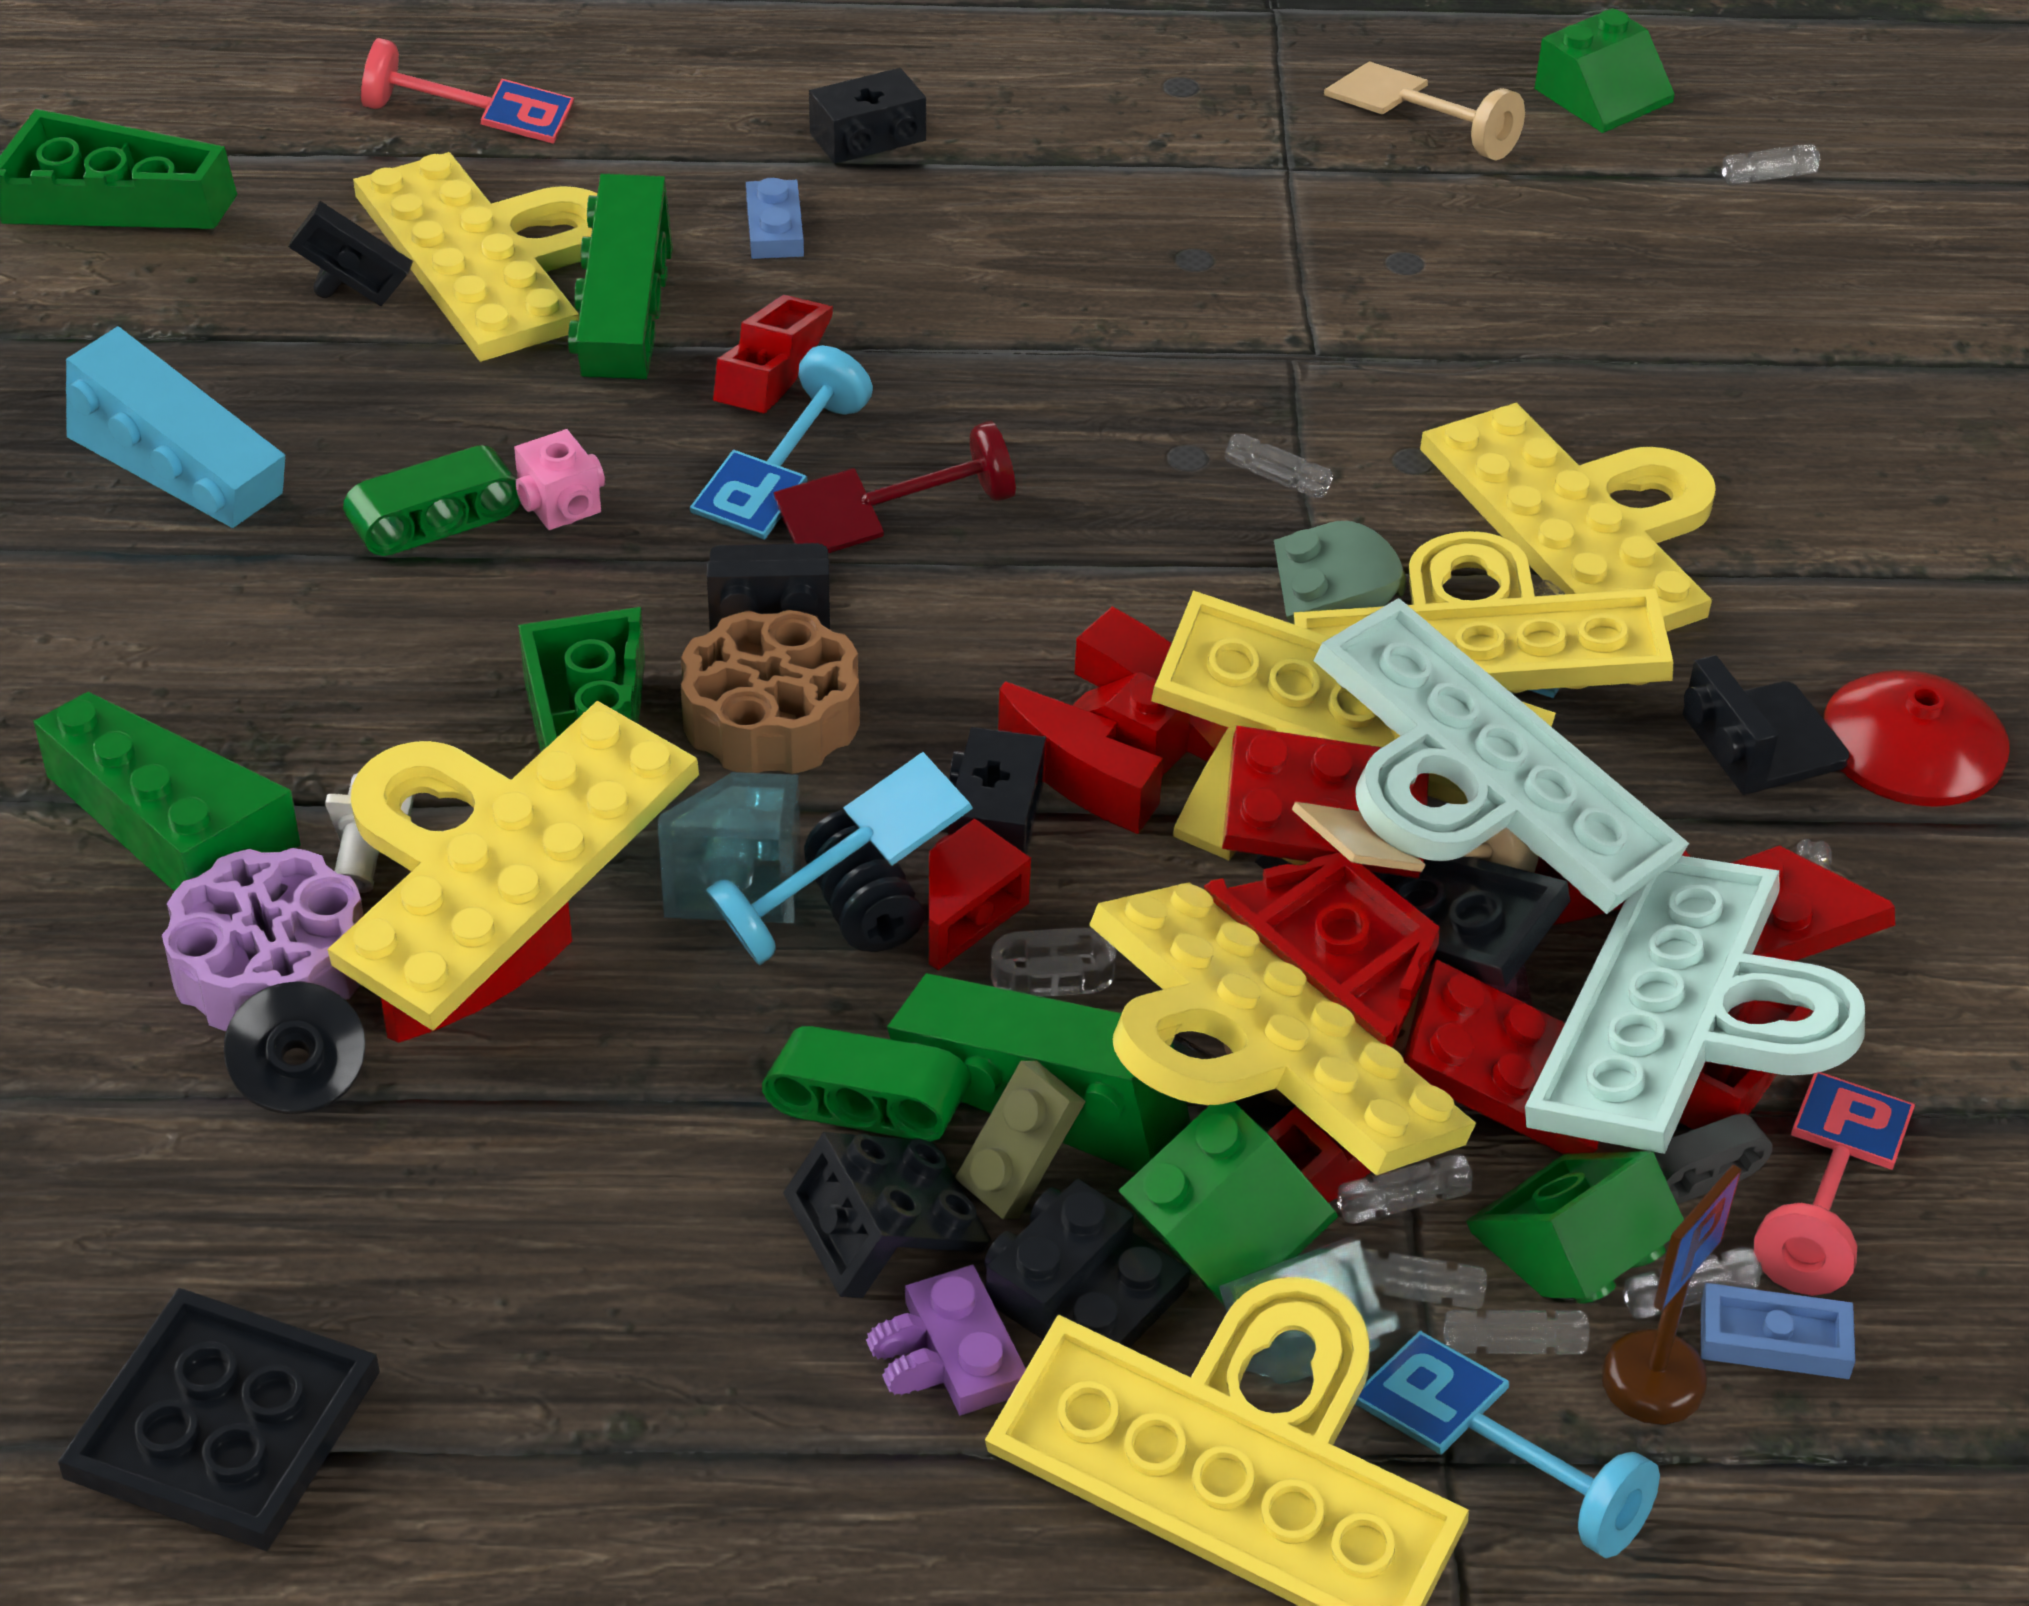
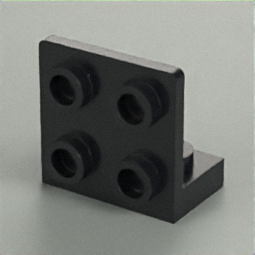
M823 1132L784 1190V1196L840 1297L863 1298L897 1247L983 1252L991 1242L988 1232L977 1216L975 1206L964 1194L946 1164L944 1154L934 1143L922 1139L911 1140L877 1137L867 1134L854 1135Z

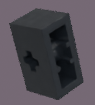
M901 67L809 90L810 134L834 164L926 141V96Z
M971 727L965 752L954 751L949 781L970 802L973 809L940 832L953 834L973 819H976L1027 855L1044 785L1046 737Z

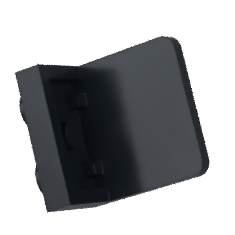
M819 543L718 545L710 550V561H707L710 631L718 626L722 618L737 613L752 611L759 614H778L786 610L799 611L816 616L821 625L830 630L829 559L826 546Z
M1717 655L1694 660L1689 687L1684 694L1682 715L1742 795L1842 770L1847 766L1850 755L1848 749L1794 683L1781 681L1744 691Z

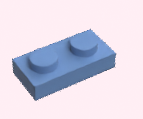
M766 178L761 181L746 182L751 259L804 257V240L797 180Z
M1706 1283L1701 1298V1359L1850 1379L1855 1364L1853 1302Z

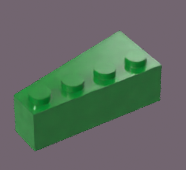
M600 174L597 196L589 195L587 202L588 228H592L591 237L583 236L581 242L582 269H586L585 278H577L575 283V309L580 311L579 321L571 320L569 324V353L578 354L581 377L647 379L656 337L655 319H659L661 311V287L666 286L668 276L666 259H671L673 251L665 176Z
M641 607L518 625L524 682L540 753L596 701L639 724L645 669Z
M86 692L33 721L47 777L173 891L183 881L197 878L211 869L216 860L223 856L247 849L269 853L282 852L301 846L290 789L101 697Z

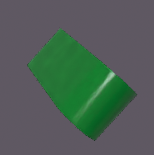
M481 445L363 481L355 485L347 493L343 503V510L367 549L375 555L387 556L501 520L511 515L521 502L517 494L516 478L492 447Z
M801 1026L793 1031L763 1080L762 1092L774 1108L785 1115L913 1140L934 1141L939 1139L946 1130L969 1088L971 1073L967 1065L959 1057L937 1047L814 1026Z

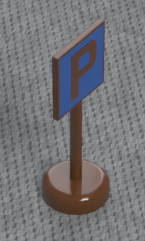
M1734 1164L1671 1235L1653 1307L1662 1311L1658 1329H1642L1626 1333L1612 1344L1604 1360L1602 1383L1610 1401L1625 1415L1641 1422L1667 1425L1683 1421L1698 1410L1707 1388L1706 1366L1698 1351L1682 1337L1677 1336L1676 1332L1692 1275L1722 1241L1742 1170Z

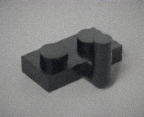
M322 201L318 202L293 234L288 246L320 267L313 285L317 296L321 298L332 296L343 282L379 306L386 302L409 274L413 263L411 259Z

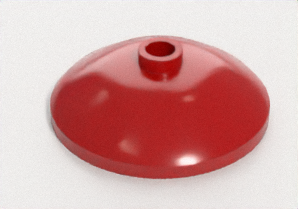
M1891 670L1857 678L1841 687L1831 697L1823 716L1824 721L1850 753L1847 766L1841 771L1868 791L1905 804L1937 807L1956 805L1974 800L1987 793L1998 783L2005 771L2009 758V738L2004 725L1995 712L1981 698L1962 685L1925 672Z

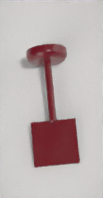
M990 420L980 423L971 430L969 443L972 461L867 493L856 469L852 468L773 492V496L794 544L819 543L826 546L828 553L884 536L882 526L872 507L874 505L977 474L985 493L995 501L1014 497L1016 484L1012 462L1005 441L997 425Z

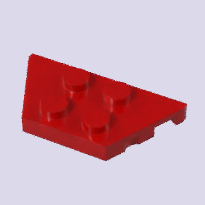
M1780 845L1731 862L1733 864L1779 870L1780 892L1752 953L1753 955L1797 961L1896 926L1895 906L1890 900Z
M1340 852L1313 858L1312 861L1302 865L1284 864L1263 869V880L1227 888L1224 878L1212 880L1204 885V890L1212 896L1213 902L1237 923L1243 924L1255 931L1262 944L1284 962L1299 968L1312 986L1331 1002L1348 1009L1354 1016L1355 1022L1380 1043L1393 1048L1439 945L1440 927L1362 864L1350 862Z

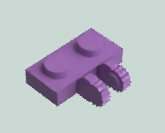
M973 1264L906 1285L905 1303L910 1314H901L895 1316L892 1320L886 1319L885 1322L878 1323L874 1328L872 1327V1331L867 1333L868 1338L866 1341L873 1357L876 1356L877 1359L883 1358L886 1360L887 1358L893 1359L896 1355L902 1356L898 1359L895 1358L892 1363H888L889 1366L884 1369L885 1373L882 1374L889 1392L902 1396L905 1393L910 1394L914 1390L920 1391L944 1383L959 1416L1008 1400L1026 1370Z

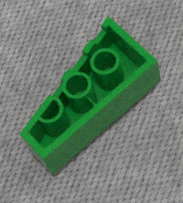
M40 109L33 111L0 155V220L2 224L215 229L238 195L225 146Z
M926 973L887 1026L891 1040L937 1047L959 1057L967 1065L971 1073V1084L961 1101L989 1113H992L1020 1061H1038L1086 1101L1062 1143L1135 1173H1138L1191 1123L1186 1101L1170 1097L1146 1085L1135 1077L1118 1058L1113 1047V1034L1122 1013Z

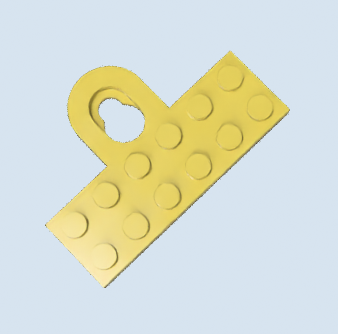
M450 152L427 155L416 162L394 168H381L372 174L353 179L356 198L395 250L413 261L410 268L480 362L567 336L570 321H579V313L546 272L581 262L583 236L591 237L592 228H588L587 224L589 195L597 196V193L578 187H550L491 204ZM556 225H570L574 227L572 230L543 238H526L517 234L519 231L533 226L552 227Z
M1517 402L1422 432L1420 450L1503 538L1512 541L1523 550L1530 567L1557 595L1657 589L1666 632L1708 618L1712 599L1656 544L1694 531L1702 526L1710 516L1716 491L1715 482L1710 472L1697 460L1678 451L1666 448L1638 447L1578 465ZM1655 489L1665 492L1672 500L1651 507L1633 508L1619 504L1610 497V494L1621 490L1641 492Z
M1455 532L1436 537L1421 545L1410 559L1409 589L1412 605L1408 606L1511 693L1538 689H1582L1588 686L1644 685L1649 682L1673 681V657L1657 589L1535 596L1528 559L1523 550L1506 538L1484 532ZM1478 568L1487 571L1488 576L1498 581L1499 590L1494 595L1485 599L1461 600L1446 593L1443 585L1451 578V571ZM1382 607L1294 612V625L1333 637Z
M1193 590L1154 686L1151 701L1234 730L1237 725L1384 747L1400 737L1399 734L1386 726L1377 715L1348 690L1341 687L1333 677L1313 661L1322 642L1331 638L1330 636ZM1523 702L1552 727L1555 712ZM1429 773L1428 796L1451 804L1468 803L1465 793L1458 785L1443 776ZM1282 858L1295 865L1308 863L1306 861Z
M596 701L512 780L462 750L444 743L432 741L410 742L381 752L363 766L353 782L350 799L355 823L360 835L370 846L412 872L327 949L331 966L434 1031L699 776L697 758L599 701ZM429 793L439 799L457 798L465 801L474 808V811L466 822L456 828L446 831H430L412 823L411 817L401 810V806L411 795Z
M1188 882L1098 903L1089 926L1163 989L1138 996L1129 1001L1124 1007L1113 1034V1047L1118 1058L1135 1077L1146 1085L1170 1097L1202 1105L1226 1104L1269 1090L1278 1089L1376 1176L1466 1145L1476 1122L1454 1104V1100L1448 1093L1429 1084L1404 1063V1059L1398 1051L1386 1044L1380 1043L1356 1023L1354 1016L1348 1009L1331 1002L1307 981L1305 974L1299 968L1284 962L1262 944L1255 931L1243 924L1237 923L1218 907L1206 890ZM1194 1031L1220 1040L1233 1053L1212 1059H1199L1177 1052L1170 1046L1174 1040V1035L1180 1032Z
M1285 1277L1261 1283L1244 1293L1225 1315L1191 1377L1058 1315L985 1439L989 1453L1298 1606H1426L1468 1523V1509L1333 1445L1366 1383L1370 1364L1369 1338L1363 1318L1353 1303L1335 1288L1309 1278ZM1298 1330L1306 1333L1316 1345L1314 1357L1310 1362L1314 1383L1307 1399L1300 1406L1289 1412L1274 1414L1258 1410L1247 1402L1239 1386L1253 1355L1270 1348L1275 1338L1285 1331Z

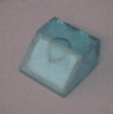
M732 772L659 815L658 838L664 918L724 920L706 892V889L719 880L732 881L750 904H752L801 870L799 775ZM798 892L761 917L762 921L795 923Z

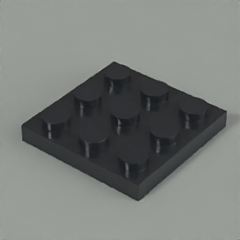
M178 1288L58 1460L64 1480L268 1552L380 1373L377 1354Z

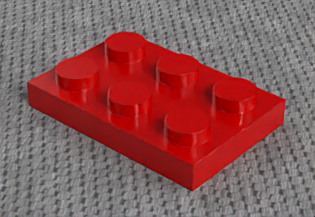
M1236 725L1232 741L1222 849L1310 862L1316 857L1338 853L1339 851L1292 810L1295 802L1359 811L1356 801L1357 782L1369 759L1382 747ZM1421 773L1417 775L1414 784L1410 785L1409 789L1417 801L1427 806L1429 773ZM1362 864L1372 872L1419 878L1421 873L1418 871Z
M1436 959L1423 978L1403 1057L1404 1063L1429 1084L1448 1093L1454 1101L1562 1154L1594 1153L1597 1150L1599 1141L1526 1127L1525 1105L1565 1023Z

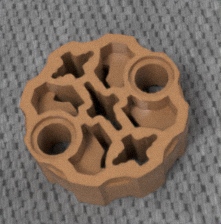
M786 610L778 614H759L752 611L737 613L722 618L718 626L706 635L693 638L681 656L683 730L695 749L712 754L720 760L725 769L747 775H755L763 771H783L790 774L808 771L821 766L824 758L835 749L848 746L860 726L858 652L845 634L832 632L821 625L816 616L793 610Z

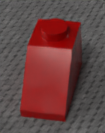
M1137 672L1085 692L1072 705L1116 721V741L1162 757V776L1187 752L1190 714L1151 701L1157 680L1144 673Z
M973 819L955 833L942 837L929 851V965L938 971L1029 904L1031 857L976 819Z

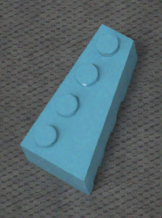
M119 326L66 359L67 438L231 528L243 522L283 493L285 454Z

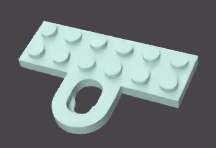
M1401 599L1394 600L1322 642L1313 661L1333 677L1341 687L1348 690L1377 715L1386 726L1400 735V737L1372 755L1356 785V801L1362 817L1380 838L1396 849L1426 860H1453L1463 857L1504 828H1508L1533 853L1545 860L1574 885L1584 897L1591 900L1607 914L1675 864L1689 845L1684 838ZM1421 773L1437 774L1458 785L1465 793L1468 803H1446L1441 807H1429L1417 801L1412 796L1409 787L1414 784L1417 775Z
M1681 856L1675 864L1625 900L1525 1105L1526 1127L1665 1154L1705 1061L1781 1075H1807L1834 1068L1852 1057L1863 1042L1865 1036V1003L1863 996L1849 979L1831 969L1808 963L1752 954L1780 892L1779 870ZM1754 1000L1801 1006L1813 1010L1812 1015L1804 1020H1779L1767 1024H1748L1738 1021L1728 1014L1737 1005Z

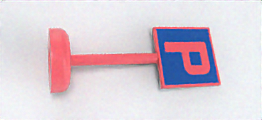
M377 38L370 49L361 86V103L364 107L372 109L383 108L389 101L394 85L484 108L486 110L481 118V125L552 144L555 143L574 102L573 97L506 79H501L491 98L397 72L399 52L396 44L382 38Z
M1822 1072L1814 1073L1791 1135L1827 1147L1833 1151L1813 1204L1801 1202L1781 1205L1769 1212L1757 1229L1754 1237V1255L1760 1269L1774 1283L1791 1292L1810 1296L1830 1294L1845 1286L1856 1266L1857 1243L1851 1229L1830 1209L1850 1156L1893 1170L1915 1107L1914 1103Z

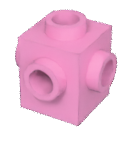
M568 429L514 446L517 470L516 490L520 502L527 512L534 511L548 530L572 524L577 520L601 512L599 488L605 485L602 466L594 454L588 455Z

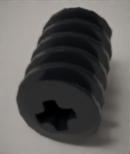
M845 810L831 813L819 821L809 833L804 845L807 865L859 829ZM871 841L815 879L822 890L824 899L831 908L833 917L840 926L843 937L849 945L860 951L879 952L893 949L913 937L924 922L925 911L915 898L913 888L906 881L904 871L898 863L891 866Z

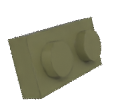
M1020 1061L955 1178L1000 1218L1019 1219L1086 1101L1038 1061Z

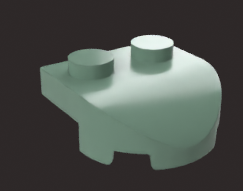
M1335 521L1311 529L1300 530L1274 540L1286 617L1291 624H1294V612L1383 607L1395 594L1403 597L1405 593L1406 575L1398 555L1381 535L1365 525L1352 521Z

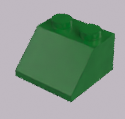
M1614 8L1605 10L1600 14L1569 25L1542 38L1534 89L1601 133H1605L1666 106L1674 100L1675 93L1648 29L1630 19L1622 11Z
M1234 1101L1220 1105H1209L1119 1189L1121 1195L1148 1230L1183 1265L1191 1269L1190 1272L1228 1311L1236 1300L1251 1288L1272 1280L1339 1217L1331 1205L1276 1142Z
M1636 1151L1564 1154L1467 1219L1466 1223L1471 1234L1542 1297L1575 1298L1577 1303L1585 1304L1601 1299L1611 1293L1616 1287L1614 1279L1630 1268L1650 1264L1662 1257L1666 1252L1664 1244L1670 1241L1672 1233L1684 1221V1218L1654 1152Z

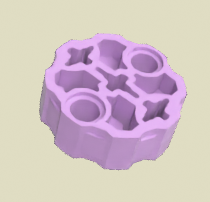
M297 848L269 853H261L252 849L235 852L218 858L213 867L199 877L183 881L167 903L170 922L168 928L162 934L174 990L182 1004L194 1006L206 1015L209 1026L226 1031L233 1015L246 1000L259 991L276 984L286 982L313 983L334 991L345 1000L350 999L360 985L331 966L327 949L364 916L361 897L352 878L337 874L325 864L322 855Z

